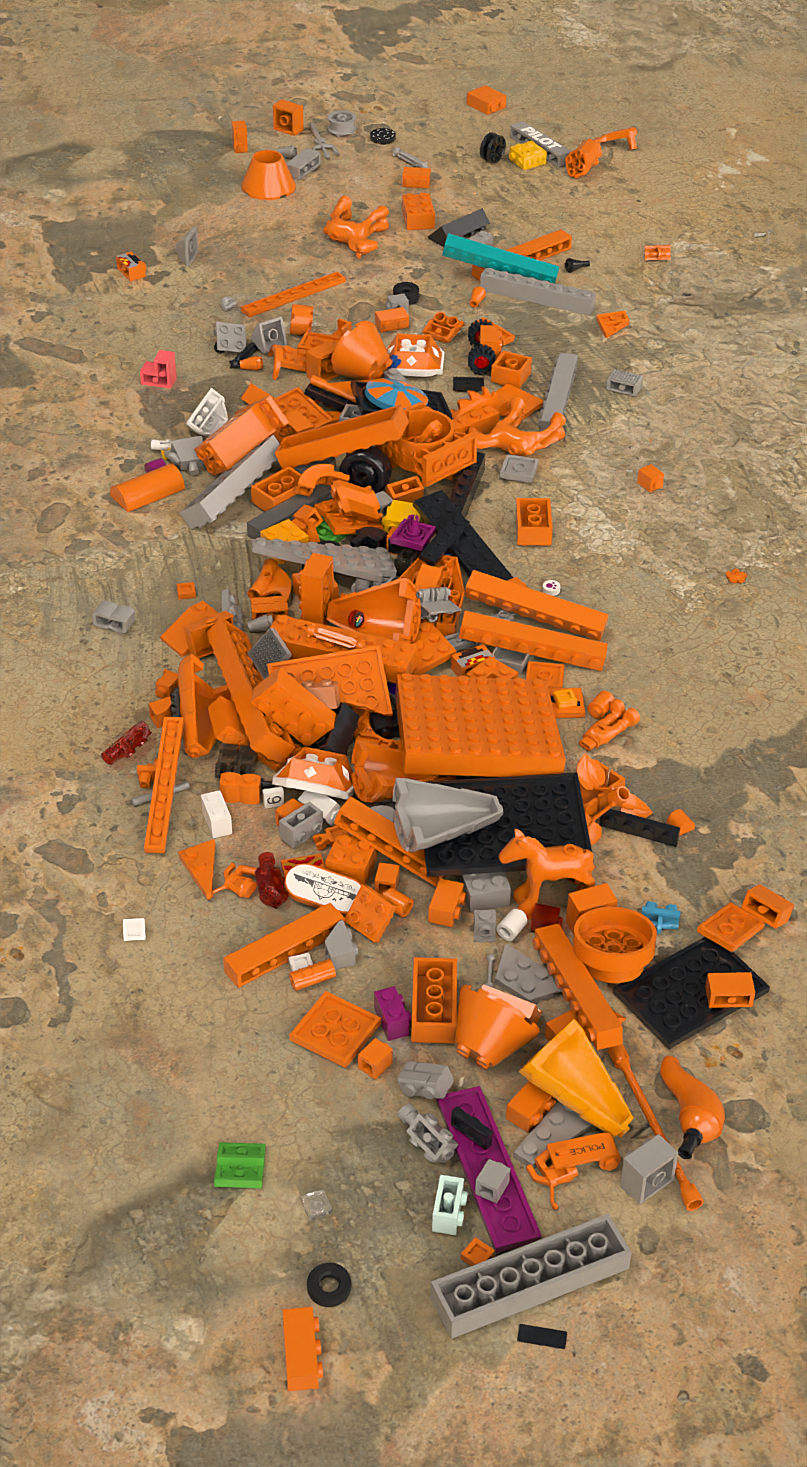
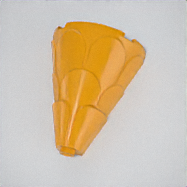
M575 1019L519 1070L521 1075L528 1081L556 1098L570 1110L578 1113L579 1117L605 1133H610L612 1137L618 1135L621 1138L630 1129L628 1124L634 1117L616 1084L612 1082L602 1061L594 1051L582 1027Z

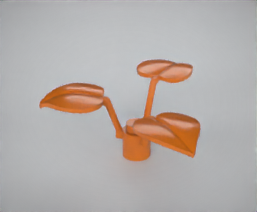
M587 754L580 758L576 767L579 784L587 791L593 788L597 791H610L607 797L609 802L607 807L592 819L589 815L585 814L591 845L598 842L602 835V828L595 820L613 806L620 807L621 812L647 818L653 813L642 800L631 794L625 786H620L616 789L614 786L599 787L605 782L606 776L603 768Z

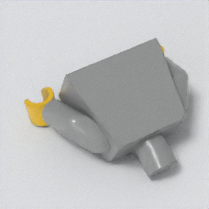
M202 436L172 440L171 450L170 448H167L166 451L161 450L162 459H169L175 465H178L180 470H189L190 475H197L199 468L203 467L204 463L197 457L194 448L203 442Z

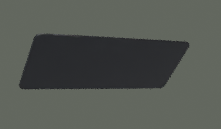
M525 1324L519 1325L518 1342L565 1349L567 1331Z

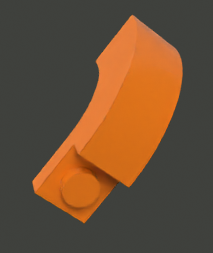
M317 464L303 472L293 493L310 497L315 486L321 484L330 486L333 481L338 479L349 482L350 475L334 471V465Z

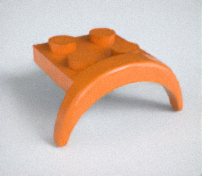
M273 344L271 346L268 356L271 357L274 354L273 380L278 378L280 367L307 372L306 350L295 349L287 345Z

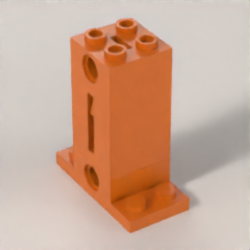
M270 395L237 410L235 416L194 448L197 457L202 460L207 471L212 476L229 470L275 430L289 423Z

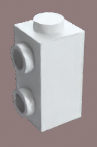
M305 790L298 798L300 803L306 804L310 801L323 811V821L332 827L341 808L340 805L325 794Z

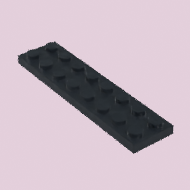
M443 490L413 501V507L428 525L436 526V535L455 513L465 519ZM470 524L449 549L454 557H458L459 564L469 576L475 570L506 581L514 578Z

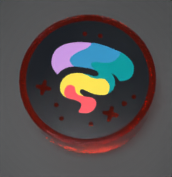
M353 610L348 616V625L358 629L364 623V613L359 610Z

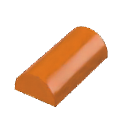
M170 463L112 486L110 496L127 512H130L185 489V485L178 468Z

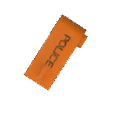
M607 1132L546 1145L555 1170L597 1161L601 1169L611 1171L616 1169L621 1162V1156L612 1135Z

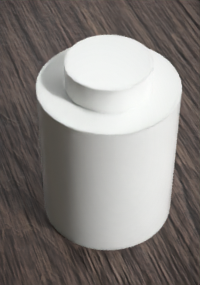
M512 909L496 927L500 937L504 940L512 941L527 925L528 919L526 914L522 910Z

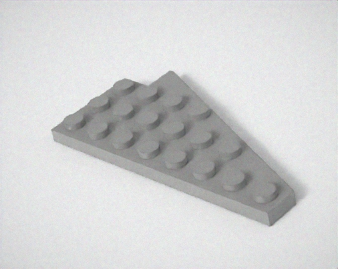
M261 537L251 539L250 543L251 550L254 553L304 565L312 553L332 556L334 572L381 583L382 576L396 577L397 573L388 550L382 547L372 549L366 546L352 547L346 544L335 546L332 543L323 545L316 542L301 543L297 540L286 542L281 539L266 540Z

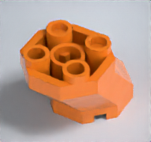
M589 138L566 156L565 162L569 176L579 179L599 163L598 158L602 155L599 142Z
M339 479L332 482L330 492L333 500H337L336 507L339 515L347 516L352 514L373 522H379L383 519L382 512L378 513L380 505L374 491L371 490V486L363 488Z

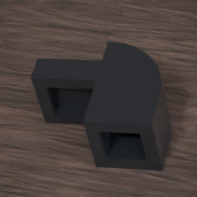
M376 527L360 528L356 530V537L350 541V546H366L372 549L382 547L386 549L388 533Z

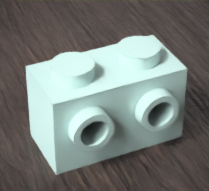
M440 1175L433 1211L432 1232L456 1235L457 1227L462 1226L464 1212L460 1210L461 1206H466L468 1194L467 1191H463L464 1178Z

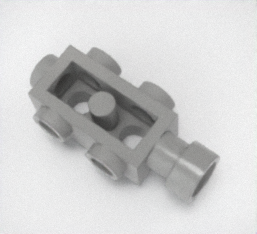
M412 1104L404 1105L398 1112V1118L404 1124L410 1126L406 1131L411 1136L409 1141L416 1147H422L425 1151L424 1157L432 1163H446V1161L450 1160L458 1146V1143L453 1139V1134L447 1129L442 1128L434 1115L430 1113L418 1114V1111Z

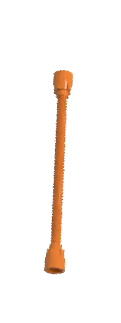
M621 1044L610 1047L608 1054L615 1067L623 1072L655 1136L659 1134L668 1142L630 1068V1057L625 1046ZM677 1160L675 1176L680 1184V1196L687 1210H696L703 1205L704 1200L695 1184H691L688 1181Z

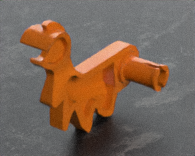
M630 127L603 134L600 137H595L594 140L601 143L627 138L629 150L637 148L635 141L637 129Z

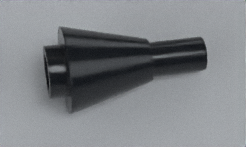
M567 258L564 266L570 273L582 267L590 266V262Z

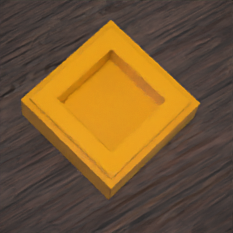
M572 689L553 692V698L559 709L577 706V699Z

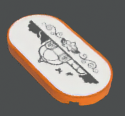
M307 863L292 867L285 877V888L293 900L314 908H319L331 902L344 917H346L361 887V883L353 878Z

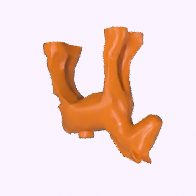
M343 195L335 205L334 211L330 215L332 220L326 222L323 232L334 241L349 244L350 249L355 251L356 256L360 259L361 255L378 249V242L368 240L367 238L374 232H383L389 228V223L386 220L389 210L386 206L380 205L363 222L348 221L352 218V201L348 196Z
M515 396L509 404L510 414L497 422L489 434L484 435L472 426L468 429V434L471 432L478 434L477 449L500 448L511 455L527 457L535 451L544 449L550 444L563 439L565 431L562 426L565 425L566 419L563 414L555 412L550 419V426L541 432L521 431L517 428L525 419L522 414L525 404L522 398Z
M515 829V837L499 853V859L502 864L527 859L525 864L526 882L514 890L513 900L519 904L517 909L522 910L528 920H532L536 913L540 886L544 880L577 879L581 882L574 892L595 886L592 871L596 866L593 863L594 855L591 850L582 849L573 844L543 847L535 838L525 837L520 830Z

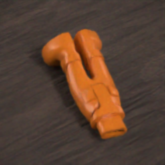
M614 699L609 705L611 713L595 722L583 734V739L579 741L580 746L590 751L593 748L597 749L602 744H607L619 733L625 731L627 727H632L640 721L638 711L632 707L625 711L624 703L619 699Z

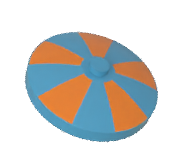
M378 378L370 380L366 384L365 396L370 402L382 409L402 405L403 409H406L419 402H423L426 406L428 404V397L422 390L400 380Z

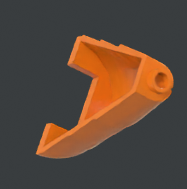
M399 578L329 601L326 620L342 629L410 643L415 641L420 627V598H416L415 592L417 589L412 581L407 578ZM358 612H362L364 615L363 624L356 628L353 624L354 617Z
M190 654L181 660L177 679L180 714L184 718L182 733L184 749L190 757L198 758L207 755L217 741L208 706L220 695L231 702L233 700L226 685L213 689L195 674L203 670L204 663L193 654Z
M356 739L351 764H355V772L351 773V778L357 797L363 802H380L393 799L395 779L405 778L402 767V751ZM440 775L436 778L420 779L417 781L456 780V775Z

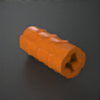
M330 959L322 962L319 961L316 964L299 968L289 973L290 982L295 991L303 988L306 989V987L323 981L326 982L336 977L335 968Z

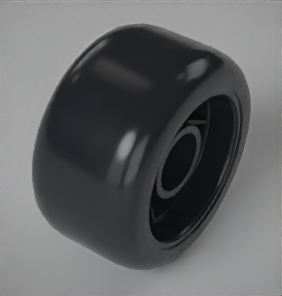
M370 446L367 449L363 450L361 448L347 454L341 462L339 472L350 475L348 483L363 488L371 486V490L376 494L382 492L390 481L392 467L389 458L382 450Z

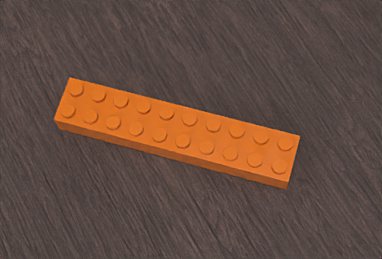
M221 617L206 633L209 638L208 641L214 650L213 654L218 660L217 664L222 670V676L226 680V687L230 691L231 699L236 705L235 709L241 718L240 722L244 726L245 734L251 743L250 747L256 753H262L268 760H274L280 764L295 749L292 739L286 730L250 702L254 687L261 683L264 678L248 655L252 645L247 633Z

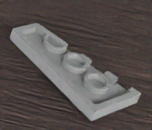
M558 1101L514 1151L513 1158L526 1166L531 1164L533 1168H536L537 1165L534 1159L547 1149V1144L574 1139L579 1135L582 1136L593 1125L580 1118L578 1113L570 1110Z

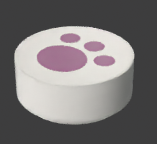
M554 580L545 581L543 583V593L551 596L558 595L560 593V583Z

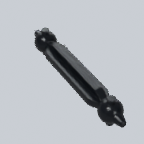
M254 342L250 343L235 359L229 360L231 369L240 368V360L247 359L258 349Z

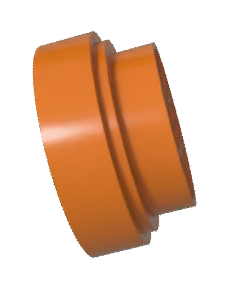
M622 907L596 908L584 913L575 922L573 949L576 956L584 963L593 978L607 983L629 982L640 976L644 966L653 959L657 931L651 920L634 910Z

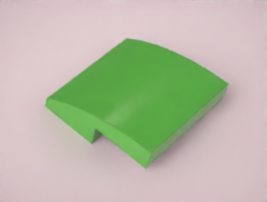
M219 1142L214 1187L262 1188L266 1144Z

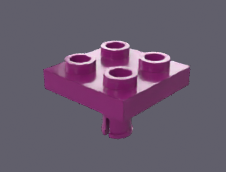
M415 514L409 515L407 519H403L392 534L390 543L423 551L436 533V526L418 522L419 516H415Z

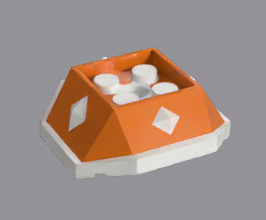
M398 333L390 345L386 347L390 358L393 354L398 356L397 359L402 360L396 369L403 376L428 377L435 374H443L445 352L437 345L432 335Z
M304 747L295 756L289 758L286 766L273 776L272 781L274 785L297 788L346 800L355 793L351 778L353 771L347 756Z

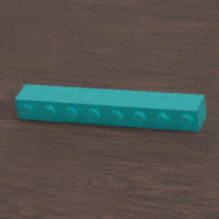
M449 233L442 256L482 268H493L497 271H506L510 274H519L523 277H532L554 284L560 267Z

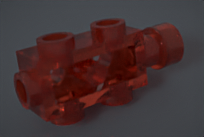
M144 721L133 725L117 741L101 753L103 761L112 765L123 757L129 758L136 752L135 748L137 746L141 747L148 741L147 737L152 733L148 725Z
M264 852L259 855V867L254 871L260 895L259 898L263 904L277 909L287 901L289 896L284 887L285 877L281 875L280 869L274 867L276 863L274 854Z

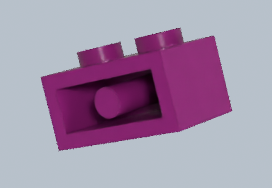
M395 986L374 991V1009L377 1016L381 1017V1026L387 1041L409 1036V1023H412L409 1010L405 1011L404 998L402 994H398Z

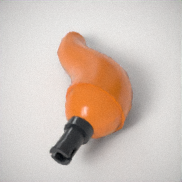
M668 1055L661 1062L660 1076L679 1103V1121L684 1136L683 1142L678 1149V1155L688 1160L692 1157L696 1147L702 1143H708L717 1139L721 1135L725 1121V1112L717 1094L709 1086L687 1073L681 1067L676 1057Z

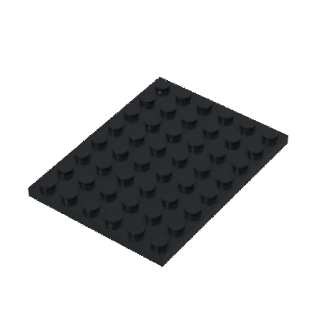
M577 772L426 782L497 796L499 804L503 807V815L499 821L470 834L465 833L449 841L446 840L424 849L427 877L526 871V858L507 864H502L499 859V853L515 837V829L520 830L525 837L535 838L543 847L573 844L592 852Z

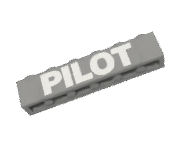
M524 121L511 125L510 138L520 144L533 141L547 152L546 160L558 168L566 166L565 158L572 152L571 150Z

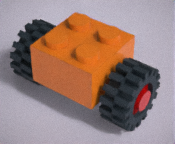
M479 319V322L475 320L468 328V341H470L471 345L474 344V349L471 348L468 353V366L471 371L474 370L475 374L479 372V375H481V372H484L485 375L487 371L491 372L493 363L501 354L502 332H499V326L492 325L490 321L487 323L486 319L484 322H482V319Z

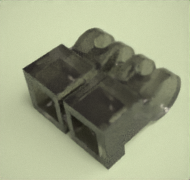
M220 743L219 756L215 766V778L220 779L222 773L234 772V770L235 773L240 775L254 774L258 764V753L253 751L250 746L240 745L238 753V745Z

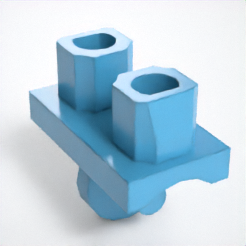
M647 901L646 905L642 906V914L651 920L655 928H657V934H661V928L678 930L680 911L677 910V905L668 904L665 909L657 908L655 902Z

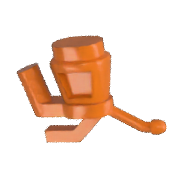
M231 862L224 871V885L214 889L211 898L215 893L225 888L241 898H249L256 890L257 884L251 878L242 875L256 876L258 868L239 865L233 872L236 865Z
M546 1149L534 1159L542 1176L537 1175L531 1164L526 1166V1170L534 1182L550 1188V1203L552 1208L557 1210L558 1204L554 1201V1188L557 1185L573 1181V1178L578 1176L576 1166L556 1170L553 1164L547 1167L545 1162L550 1156Z

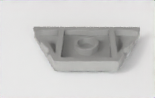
M506 944L504 946L495 978L496 985L513 996L533 1004L539 1003L541 1000L552 999L554 994L562 992L560 988H557L553 975L550 976L546 968L510 945Z

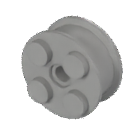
M334 111L328 115V120L330 121L328 126L329 132L337 137L355 133L356 125L354 121L356 120V115L350 111Z

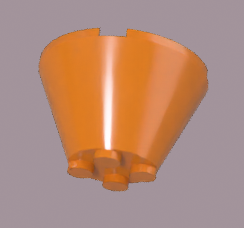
M371 321L359 322L355 324L356 328L351 332L348 330L337 343L331 357V363H333L331 369L337 375L356 379L373 380L383 378V372L391 366L392 359H390L376 325Z
M463 985L459 995L455 1034L456 1053L463 1058L468 1059V1057L476 1060L475 1064L487 1070L488 1067L496 1066L540 1033L539 1027L534 1022L530 1025L525 1021L526 1015L511 1004L479 988L478 992L470 990L472 988L471 985Z

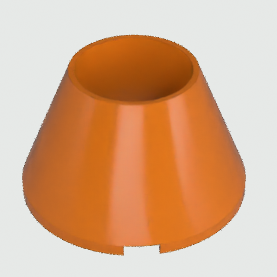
M261 150L252 156L241 186L242 191L247 192L248 196L252 198L276 200L280 199L282 195L286 194V196L292 194L295 191L296 183L280 152Z

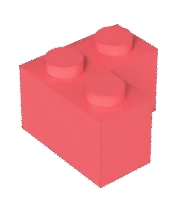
M159 350L154 358V362L146 361L140 370L141 384L171 389L177 379L175 352Z

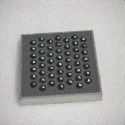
M272 627L248 652L249 657L264 679L269 676L268 663L286 661L292 656L276 629Z

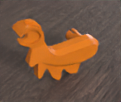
M482 386V394L468 390L469 399L462 398L457 400L459 409L457 411L454 409L450 410L452 417L455 419L491 405L501 416L505 417L510 414V405L507 400L499 401L496 392L492 391L490 394L488 389Z

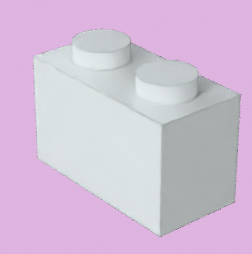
M221 791L202 794V813L212 838L232 834L231 816Z

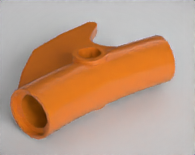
M266 559L263 562L258 578L247 594L249 598H258L278 593L281 596H286L288 602L292 581L276 560Z

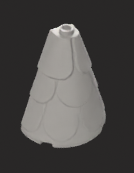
M408 778L395 779L393 801H396V811H393V819L398 840L405 851L416 852L446 840L449 841L462 834H470L499 821L503 815V807L499 804L497 796Z

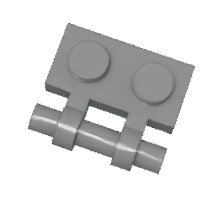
M229 589L223 590L222 612L226 610L233 614L234 626L242 630L243 611L241 607H236L238 604L237 598L234 594H231Z

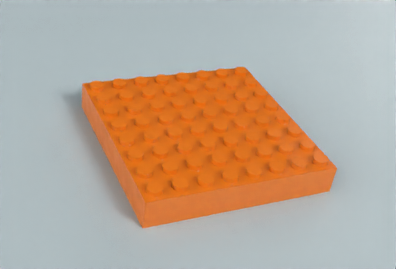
M397 674L395 698L405 774L511 777L564 773L566 758L546 680L505 679L503 677L486 678L484 676L475 678L467 676L451 677L448 675L431 676L429 674Z

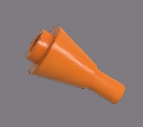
M310 518L306 534L309 536V542L318 543L320 538L315 528V519Z

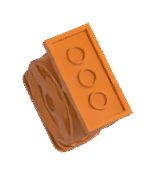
M419 402L404 409L409 423L399 440H391L382 445H375V447L390 456L397 466L421 476L422 485L428 487L476 462L478 434L475 432L469 434L454 432L453 421L447 415L433 410L423 402ZM439 420L443 427L441 433L433 439L434 442L417 443V439L431 422Z

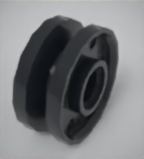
M494 132L488 133L481 142V158L491 163H497L505 152V138Z

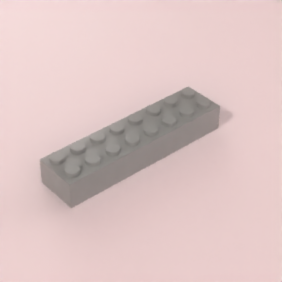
M274 435L266 438L229 470L224 471L180 512V515L191 529L197 526L201 528L207 522L211 523L218 518L217 514L223 513L227 509V505L229 506L236 501V496H241L245 492V488H249L254 484V479H259L263 476V471L265 472L272 467L271 463L278 461L275 451L280 443Z
M609 1214L431 1281L430 1298L452 1339L629 1269L632 1252Z

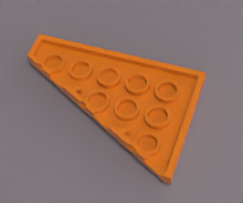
M379 645L267 664L269 676L281 668L299 684L308 680L313 681V683H319L324 679L338 681L341 704L345 703L348 706L388 717L393 716Z

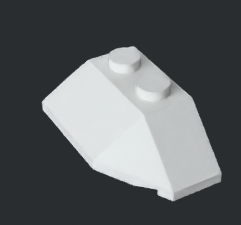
M211 388L189 417L185 426L197 435L209 437L228 420L224 397Z

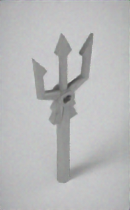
M313 122L310 123V128L316 138L314 139L316 146L312 147V150H323V157L328 160L330 154L327 153L325 148H332L333 153L340 156L335 146L325 144V138H321Z

